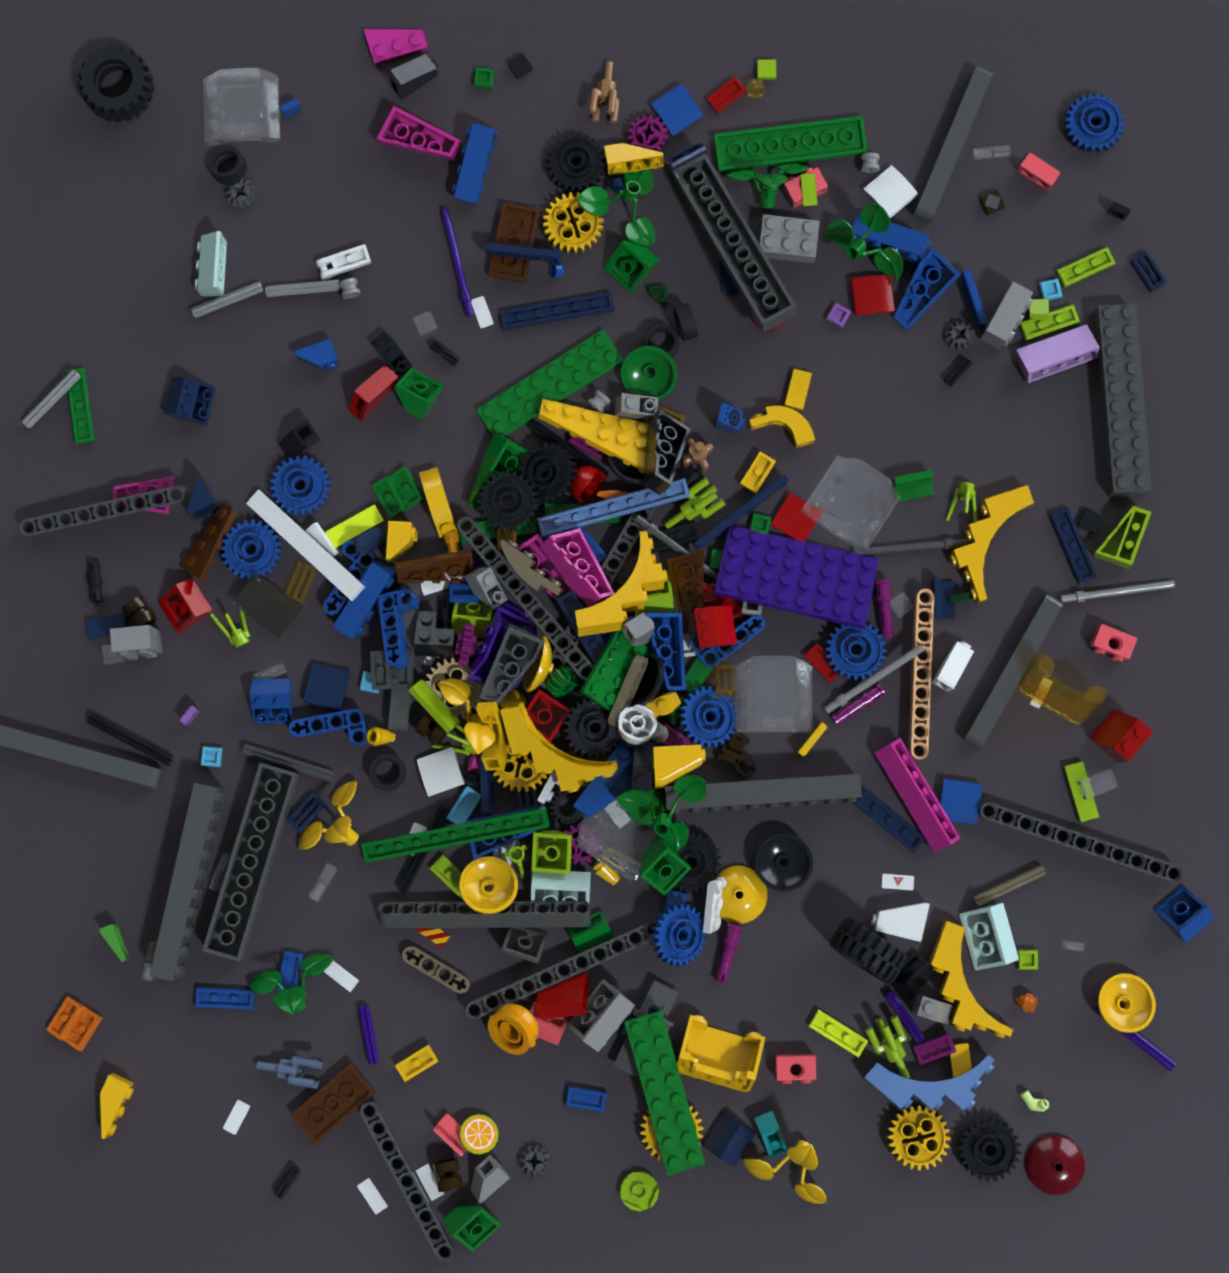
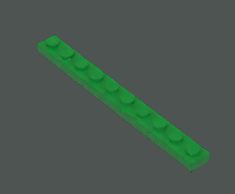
M546 807L365 842L361 844L365 863L545 829L549 828L550 824Z

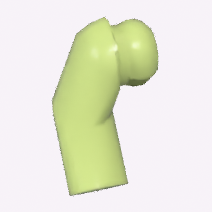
M1028 1090L1020 1094L1031 1111L1044 1112L1049 1108V1102L1046 1099L1033 1098Z

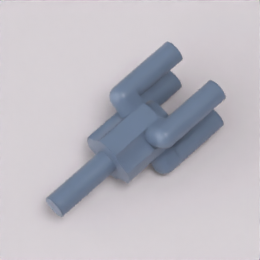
M293 1056L291 1060L281 1059L279 1064L257 1062L256 1069L277 1072V1078L285 1079L289 1084L313 1089L319 1088V1081L302 1077L304 1075V1067L322 1069V1061Z

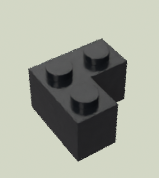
M418 611L414 641L415 656L454 658L455 629L438 628L437 612Z

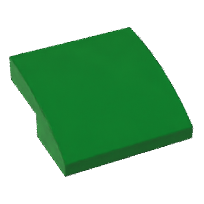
M407 466L402 467L392 475L384 477L371 486L390 519L426 499Z

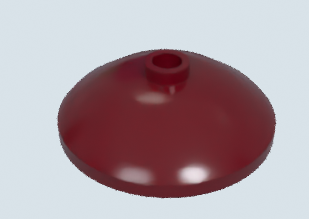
M1060 1135L1042 1137L1031 1146L1027 1153V1175L1033 1185L1044 1193L1050 1195L1066 1194L1075 1189L1083 1178L1085 1171L1084 1156L1080 1148L1067 1137ZM1058 1163L1061 1164L1060 1170L1055 1169V1165Z

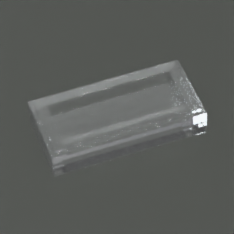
M1112 769L1077 781L1083 800L1118 787Z

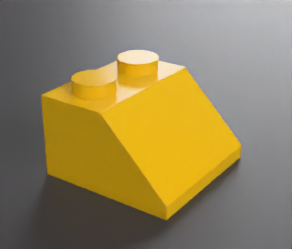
M388 521L386 560L389 564L394 565L414 547V542H417L418 530H416L412 522Z

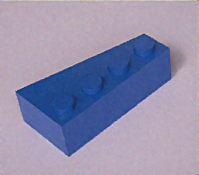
M858 212L852 226L853 235L856 236V239H860L869 228V226L862 223L861 212ZM891 222L885 232L877 233L872 229L864 239L866 245L873 249L881 248L884 251L887 247L894 248L899 252L903 261L918 266L920 261L932 250L928 234Z
M382 560L372 562L360 581L365 588L353 601L349 599L333 628L350 639L357 638V636L360 637L365 631V624L375 614L374 610L379 605V598L393 585L396 579V569Z
M645 613L647 617L652 619L655 627L649 642L646 644L648 653L659 656L664 666V679L659 692L686 690L682 613Z
M540 805V806H535V807H530V808H525V809H520V810H515V811H510V812H504V813H499V814H494V815H489V816H484V817L469 819L467 822H473V821H478V820H483V819H488V818H493V817H498V816H503V815H508V814H514V813H519V812H524V811H529V810L544 808L545 806H544V805ZM537 830L472 842L470 844L473 859H478Z

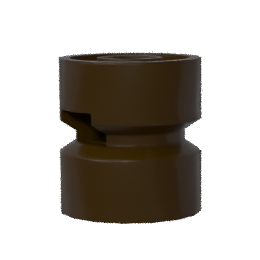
M143 596L132 599L121 609L128 619L132 618V626L152 625L157 620L154 612L151 609H147L148 603Z
M428 712L415 729V732L422 737L427 736L428 741L435 746H439L447 734Z
M458 1158L433 1163L434 1173L438 1176L436 1180L438 1192L463 1187L462 1177L457 1173L460 1170ZM451 1171L449 1175L444 1174V1172Z

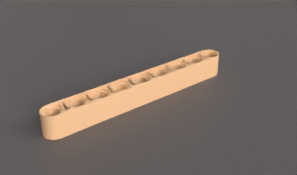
M929 589L920 590L914 598L912 649L921 644L927 656L925 660H920L918 656L912 658L908 751L914 760L924 759L928 755L934 616V594ZM920 594L928 596V603L921 602ZM920 613L927 614V622H922L919 619ZM919 632L927 634L926 641H921L918 638ZM920 669L926 673V677L923 680L917 677V671ZM917 689L924 690L925 697L923 699L916 696ZM917 708L924 710L923 718L916 716L915 710ZM916 727L923 729L924 734L922 737L915 735ZM916 746H920L923 749V754L920 757L914 754Z

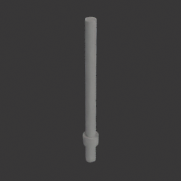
M1172 580L1084 592L1083 590L1075 591L1074 594L1060 595V600L1063 603L1072 601L1079 603L1085 602L1087 599L1175 588V582Z
M921 644L844 695L843 693L838 695L836 700L824 707L826 712L829 714L839 706L843 707L849 703L848 700L916 657L925 649Z

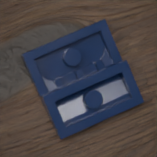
M698 143L669 158L664 163L666 169L671 172L705 154L706 147Z
M313 663L303 703L341 711L351 672Z

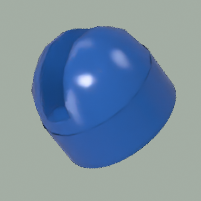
M621 176L613 179L611 182V188L614 192H620L625 188Z
M552 263L550 265L549 273L551 278H561L564 276L565 270L562 264Z

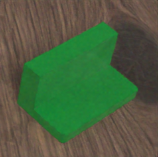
M932 470L894 477L892 483L896 501L902 502L933 495Z
M602 910L591 914V922L586 927H567L578 953L614 937Z

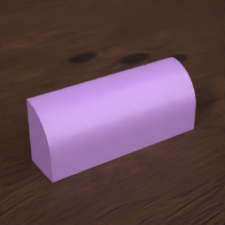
M1086 324L1016 350L1020 369L1027 383H1031L1097 359L1100 347Z

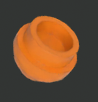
M1026 993L1016 998V1002L1023 1012L1028 1013L1035 1010L1037 998L1031 993Z

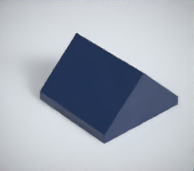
M197 478L186 513L195 521L208 516L220 508L209 485L202 478Z
M722 1112L702 1146L720 1160L736 1167L756 1133Z

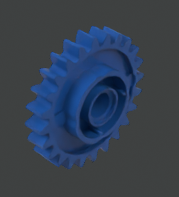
M1089 93L1087 98L1082 95L1080 101L1075 99L1074 105H1070V111H1067L1065 114L1068 118H1065L1064 123L1068 125L1065 126L1064 130L1070 131L1067 137H1073L1071 144L1077 142V149L1083 146V152L1089 148L1090 153H1093L1095 149L1100 153L1102 148L1107 151L1109 145L1114 147L1115 141L1118 142L1121 137L1119 135L1124 133L1121 128L1125 126V123L1121 121L1124 120L1125 116L1120 115L1123 109L1116 108L1119 103L1112 104L1113 98L1106 100V94L1100 98L1099 93H1096L1095 97ZM1091 120L1097 121L1098 126L1092 125Z
M297 455L295 461L289 457V463L282 461L283 467L276 466L279 472L272 473L276 478L270 480L271 483L275 484L270 487V490L275 491L271 496L272 498H278L275 503L277 505L282 504L281 510L287 508V513L290 514L294 511L295 516H298L299 512H301L303 517H305L307 511L313 515V509L320 511L318 506H325L323 500H329L326 493L331 492V489L327 488V486L332 483L327 480L330 475L324 474L327 469L325 467L320 468L321 462L314 464L315 459L313 457L308 461L306 455L302 460ZM299 482H305L303 490L296 489Z
M252 519L250 524L244 520L243 526L237 522V529L230 527L232 533L226 535L228 537L227 540H222L226 545L221 547V550L225 551L221 557L227 558L224 561V565H230L228 571L235 570L234 576L241 574L242 580L247 576L248 580L252 581L253 576L257 580L260 579V575L266 578L267 571L273 573L271 568H278L275 562L282 560L278 556V554L283 553L282 550L278 549V547L282 546V543L277 542L280 536L274 535L276 532L274 529L269 530V524L263 527L261 520L256 524L255 520ZM256 546V552L249 555L247 553L248 548Z
M872 623L866 626L865 629L840 624V629L836 627L833 629L835 634H829L832 640H827L826 644L830 647L824 650L830 654L825 658L831 659L828 666H835L833 672L840 671L839 677L845 674L846 680L852 676L853 680L857 681L859 676L863 681L865 675L868 677L872 676L871 671L874 673L878 672L876 666H883L880 660L886 659L882 655V653L887 652L886 649L882 648L886 642L880 641L883 635H877L878 628L872 630ZM856 645L860 648L859 655H854L851 652L852 646Z
M703 686L699 687V691L697 689L692 690V694H686L688 700H682L684 706L678 708L682 711V714L677 715V717L682 718L678 725L684 726L681 732H687L685 738L691 737L692 744L698 742V745H704L705 748H710V746L714 748L718 744L723 745L724 740H730L729 735L734 734L732 728L737 727L734 720L739 719L734 716V713L738 710L732 708L735 702H729L731 696L725 697V691L719 692L718 687L712 690L711 686H707L706 689ZM706 713H709L711 716L710 722L705 718Z
M676 903V905L670 904L669 908H663L664 914L658 913L659 920L654 919L656 926L651 927L654 930V933L650 935V937L654 938L651 945L656 946L653 952L658 953L657 958L662 959L663 963L679 967L682 964L688 965V961L694 962V956H700L698 950H704L701 946L702 943H706L703 936L707 935V933L703 932L704 924L702 922L704 918L699 917L701 912L695 911V907Z

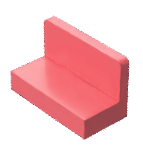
M1032 153L1027 155L1017 172L1046 191L1050 190L1060 175L1058 170Z
M533 1003L530 1012L538 1023V1038L558 1045L569 1017L541 1019L539 1013L535 1011Z
M447 1112L433 1128V1131L462 1157L466 1150L461 1145L459 1139L461 1124Z

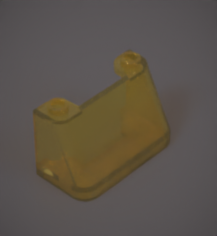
M1043 653L1035 655L1017 685L1018 691L1072 724L1084 723L1102 704L1109 691L1100 686H1092L1088 688L1085 694H1082L1051 676L1054 670V662L1050 657Z

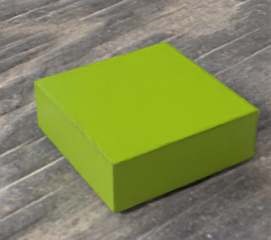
M776 59L757 60V80H776Z
M1033 299L1029 307L1030 319L1049 318V299Z
M1017 950L1019 958L1017 960L1018 970H1038V950Z

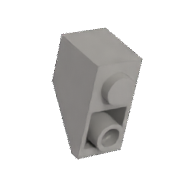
M621 393L615 399V416L626 419L651 418L658 411V398Z
M478 567L465 576L473 594L491 610L507 601L491 567Z
M643 612L626 622L622 632L632 646H639L649 642L655 627L652 619Z
M489 1155L475 1168L470 1190L478 1203L481 1204L510 1177L503 1166Z

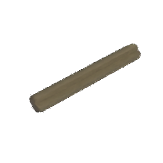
M1041 865L974 896L975 903L981 906L1046 875V871Z

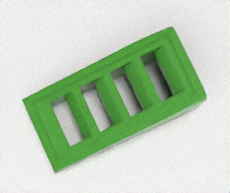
M110 924L98 929L121 962L130 960L117 924Z

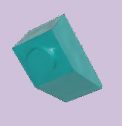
M773 1111L754 1118L770 1159L787 1152V1146Z

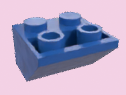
M252 679L250 700L254 723H291L293 721L291 679Z

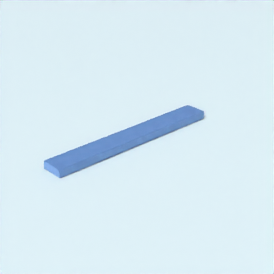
M684 478L673 481L660 495L647 488L541 517L537 520L543 538L690 497Z

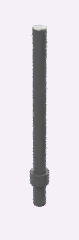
M639 514L634 519V521L646 529L645 531L648 534H653L681 556L690 553L660 531L653 522H648ZM704 563V573L717 582L718 573Z
M944 538L942 541L855 548L853 553L873 555L938 548L948 550L953 549V547L968 545V538Z

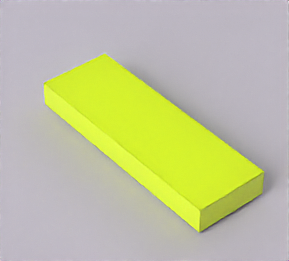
M374 504L326 531L325 534L337 549L346 541L353 540L355 537L385 521Z
M819 1009L808 1025L858 1058L868 1043L867 1039Z

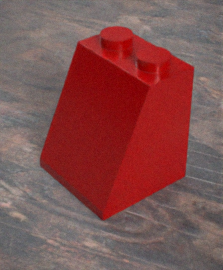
M1113 709L1089 739L1117 763L1130 761L1154 731L1140 719Z

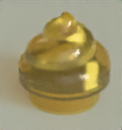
M751 79L746 89L748 95L753 98L761 97L765 92L763 81Z

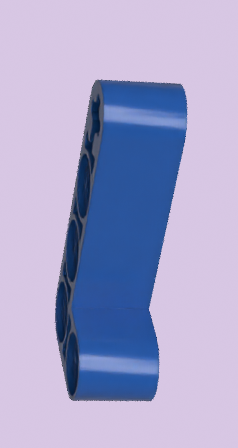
M348 540L342 546L343 554L353 562L348 571L351 574L359 572V581H361L370 566L363 565L362 560L365 557H371L372 562H375L376 558L372 553L363 556L357 547L354 554H347L348 547L355 546L352 542L353 540ZM335 587L325 600L323 609L329 616H339L348 603L349 598L347 596H340V590ZM335 596H337L343 602L340 603L339 601H337L335 599ZM335 604L337 609L335 611L331 610L329 605Z
M407 589L385 593L379 598L378 602L385 660L388 665L398 670L404 669L409 662L403 612L412 611L419 605V597ZM411 596L410 601L405 603L406 599ZM390 601H393L392 605L390 607H387L388 603ZM395 619L394 624L390 626L391 620ZM397 637V642L392 645L393 639Z
M754 615L735 629V633L738 631L744 632L746 639L744 641L737 640V644L730 645L729 652H722L720 647L700 650L695 648L693 641L697 639L696 635L690 640V649L704 667L713 668L761 633L765 627V620L759 615ZM753 620H754V622H758V621H759V622H760V625H759V628H760V629H758L757 627H755V628L752 629V630L750 631V633H749L748 628H750V627L752 626ZM712 654L715 657V662L708 664L705 661V656Z
M358 709L297 719L289 725L290 734L297 738L348 729L349 738L353 744L363 746L368 742L366 718L364 713ZM354 713L360 714L361 718L358 723H352L351 716ZM335 717L341 718V725L338 727L332 725V720ZM320 720L322 728L315 731L313 724L315 721ZM298 724H299V726H302V727L308 726V728H309V730H308V729H302V730H300V734H299L298 732L294 731V729L298 727V726H297ZM357 732H362L364 735V739L361 742H356L354 739Z

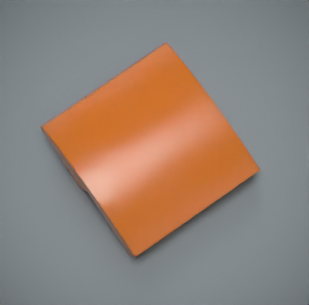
M67 996L46 1030L59 1040L65 1041L76 1050L82 1052L103 1017Z

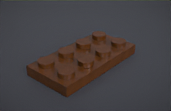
M503 202L495 244L533 248L540 209ZM492 256L489 277L526 283L530 260Z
M350 1063L290 1116L313 1144L316 1145L376 1092L354 1065Z

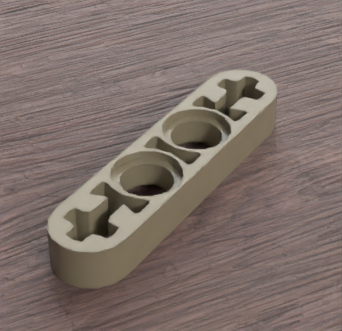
M640 655L634 658L608 718L609 725L618 728L620 713L625 708L630 707L647 668V658Z
M409 946L403 950L402 958L406 963L453 991L461 994L467 992L470 988V981L466 976L419 948ZM414 950V955L420 957V954L424 955L419 962V966L415 964L418 960L414 958L407 959V951ZM430 959L433 962L431 970L423 968L424 960ZM442 969H447L450 972L448 980H442L439 977ZM454 974L457 975L456 980H465L466 988L459 990L457 983L449 984Z

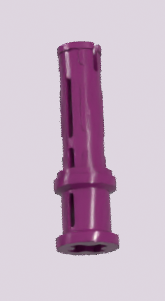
M890 579L874 581L877 594L875 600L879 605L882 638L894 637L890 601L892 599L889 590Z
M876 682L874 687L866 692H861L859 698L831 715L835 724L839 726L863 708L873 706V703L881 697L885 698L887 695L881 685Z
M728 922L726 937L722 941L725 945L715 978L716 981H722L723 983H727L735 948H738L740 945L738 942L741 930H744L743 926Z

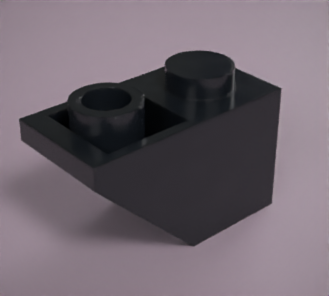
M385 331L371 342L376 352L389 368L396 373L398 378L413 366L396 342Z
M306 420L292 429L278 444L289 460V457L293 458L321 439L310 422Z

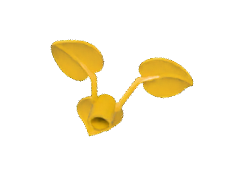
M445 679L438 682L437 686L448 703L462 705L466 702L465 719L467 722L464 726V735L471 748L479 755L494 743L495 733L489 726L482 725L479 715L474 714L470 716V700L468 698L472 695L471 688L465 682L458 679ZM512 689L497 706L503 708L505 705L524 702L526 706L527 700L521 693Z
M356 780L343 784L332 796L331 804L337 806L342 817L338 818L328 829L322 828L323 824L321 822H314L307 826L299 838L298 849L307 850L318 843L322 833H325L324 839L328 843L344 842L348 846L356 843L359 834L351 828V818L345 816L342 811V806L349 804L355 794Z
M799 1140L795 1147L789 1148L787 1156L775 1168H771L769 1163L758 1159L742 1160L744 1166L752 1175L762 1180H771L774 1176L773 1173L777 1172L790 1158L794 1163L802 1166L801 1184H796L794 1187L798 1196L814 1204H824L827 1202L826 1194L820 1187L811 1183H805L804 1181L806 1169L815 1170L818 1166L815 1150L812 1144L806 1141Z

